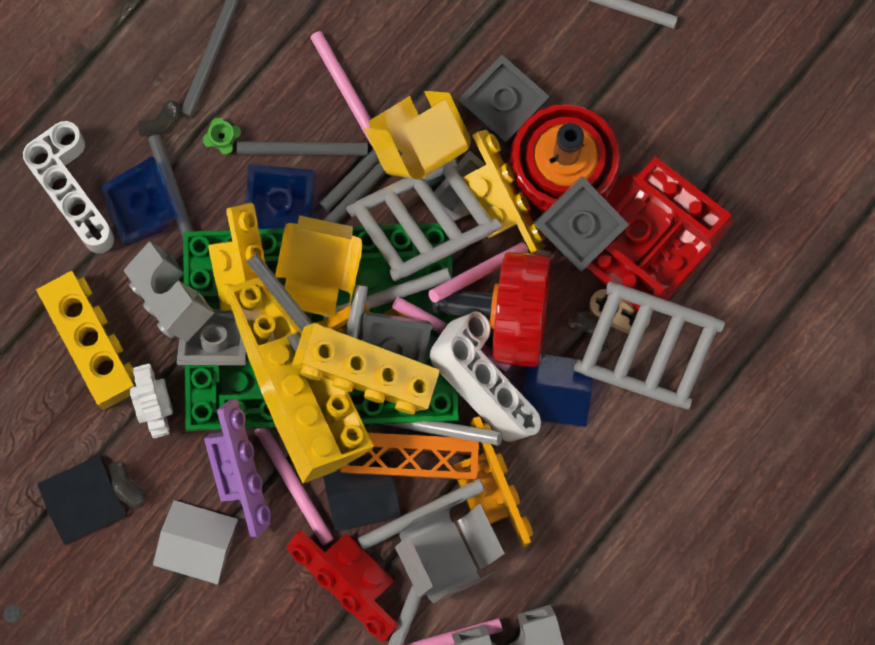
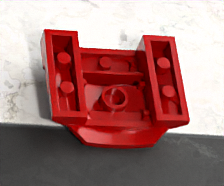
M655 156L640 174L622 176L605 200L629 225L586 269L606 286L608 282H613L668 300L713 250L731 225L732 215ZM621 299L638 313L640 305Z

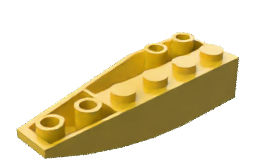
M259 277L228 287L227 294L257 382L302 483L333 473L372 450L374 447L348 391L332 386L333 381L321 377V380L306 379L300 374L302 369L292 366L295 351L287 337L297 331L302 335V331Z

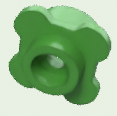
M215 118L211 121L208 134L203 137V143L208 148L214 147L219 149L221 154L228 155L233 151L232 145L235 139L240 137L241 130L237 125L231 126L230 123L223 121V119ZM224 134L225 137L223 139H220L219 135Z

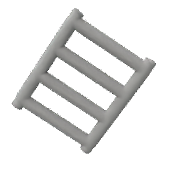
M455 159L425 178H404L347 206V212L351 217L357 216L391 267L390 275L394 281L433 264L501 229L500 222L496 218L491 220L455 169L457 167ZM444 175L479 226L462 234L427 182ZM415 188L450 240L433 248L398 196ZM386 202L421 254L403 262L369 210Z
M608 282L606 293L609 294L584 358L582 361L578 360L574 371L689 410L692 398H689L716 332L721 333L725 326V321L636 289ZM621 299L640 305V308L615 370L612 371L595 364ZM655 310L672 316L647 379L644 382L627 376V373L652 312ZM686 321L704 328L677 392H673L658 385Z

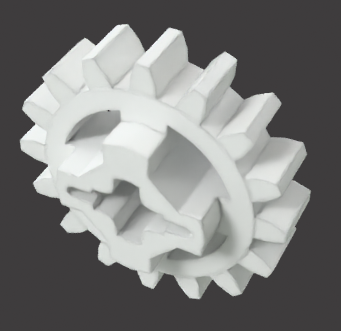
M150 364L134 367L133 373L136 386L131 387L130 395L139 424L147 422L152 438L170 434L167 416L172 415L173 408L164 378L156 380Z

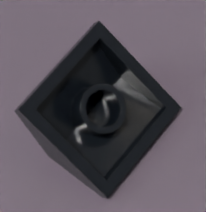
M386 451L379 458L388 468H390L388 455ZM372 456L358 457L350 462L348 466H363ZM375 461V462H374L372 465H370L369 467H381V466L379 465V463H378L377 461ZM341 468L323 476L335 532L401 517L393 476L341 473Z
M100 455L37 483L47 512L64 545L127 517Z

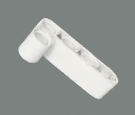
M62 121L29 142L24 148L23 159L86 247L91 252L97 254L104 253L113 246L114 235L102 215L65 167V165L83 152L85 141L74 123ZM74 135L75 139L71 144L65 146L60 144L64 136ZM41 153L48 154V158L44 163L34 164V159L37 155ZM62 178L67 180L66 185L62 189H52V185L56 180ZM75 205H86L85 211L78 216L71 215V210ZM91 223L102 235L99 240L93 237L87 227Z
M472 312L449 322L430 351V358L434 367L440 370L439 373L494 431L502 432L503 440L512 442L535 435L541 427V419L538 412L480 350L490 335V323L486 316L480 312Z

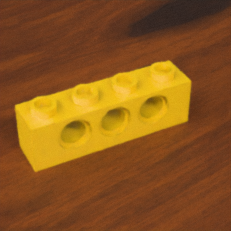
M70 271L36 289L97 405L102 410H105L131 396L130 389L135 387L134 369L130 362L125 365L123 364L119 353L124 351L115 334L108 336L103 327L108 321L100 306L97 305L93 308L88 296L93 293L85 278L81 277L78 279ZM74 304L83 305V310L79 316L73 318L67 316L70 306ZM87 333H98V340L94 345H83L82 341ZM103 361H113L114 367L109 374H98V367Z

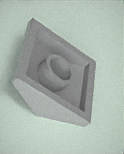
M212 309L213 315L188 342L179 338L177 365H246L248 355L233 310L221 311V309Z
M174 500L160 533L153 566L219 585L239 519Z

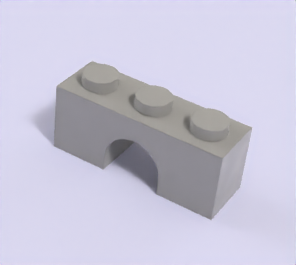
M149 241L124 269V272L131 280L130 288L144 299V308L158 319L159 323L157 326L166 336L170 338L177 336L188 342L213 315V310L200 292L178 281L184 274V271L173 255Z
M550 605L517 614L520 623V633L517 639L508 645H564L556 615ZM484 624L452 634L454 645H498L490 640Z

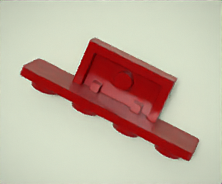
M299 530L293 536L286 547L293 559L314 575L317 582L322 587L327 588L340 601L345 610L351 612L362 622L371 635L384 642L397 628L398 624L375 601L395 580L348 534L341 537L326 552L302 530Z

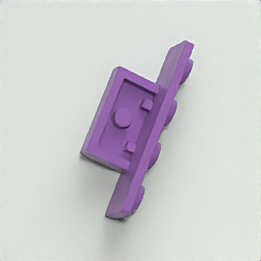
M230 399L217 410L222 432L209 434L204 438L221 502L241 500L250 536L258 537L270 525V510L264 501L261 476L256 471L253 459L254 449L247 437L244 412L240 409L238 399Z

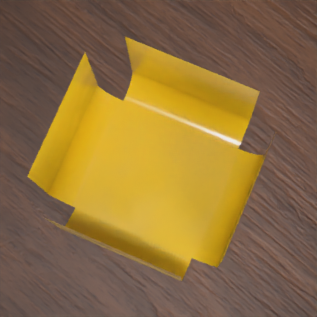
M424 91L432 108L418 115L409 96L368 121L371 129L364 128L387 174L411 179H422L468 150L471 143L470 135L450 93Z
M299 216L298 224L288 223L285 225L275 276L276 278H286L285 289L303 311L335 317L339 289L350 293L351 303L362 251V240L352 236V226Z

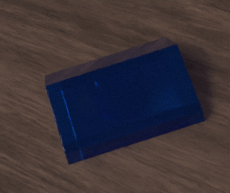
M149 157L100 187L123 245L128 246L162 232L178 217L155 157Z
M256 164L248 165L246 203L254 204L259 229L285 228V225L288 223L298 224L299 216L312 218L315 170Z
M541 354L538 366H527L523 396L536 409L541 421L586 428L593 378L574 371L575 364L580 359Z

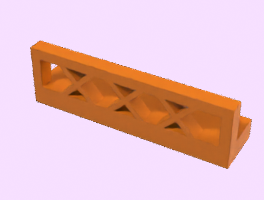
M368 433L374 446L372 450L368 451L372 458L363 466H348V463L341 468V473L477 480L479 442L453 437ZM386 451L401 452L406 460L397 468H388L379 457ZM407 452H413V454L409 456ZM420 453L435 454L440 462L431 470H422L413 459ZM441 454H448V455H447L445 458H443V456H442ZM453 455L471 456L470 472H456L447 461ZM375 461H377L381 467L369 466L372 465ZM411 463L415 469H403V468H404L407 464ZM444 464L449 471L437 470Z

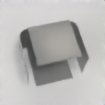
M462 499L414 519L400 532L401 542L395 547L418 597L427 595L432 603H436L475 585L495 573H490L482 578L476 573L478 570L455 523H452L450 519V509ZM481 504L476 506L466 516L457 520L480 569L488 566L504 554ZM428 560L433 562V565L426 573L425 567Z

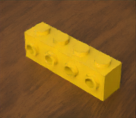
M316 323L304 326L292 366L302 369L300 374L314 380H321V377L333 381L332 386L348 392H352L353 388L365 392L364 398L377 403H384V400L396 404V410L407 414H415V411L429 408L440 372L439 369Z

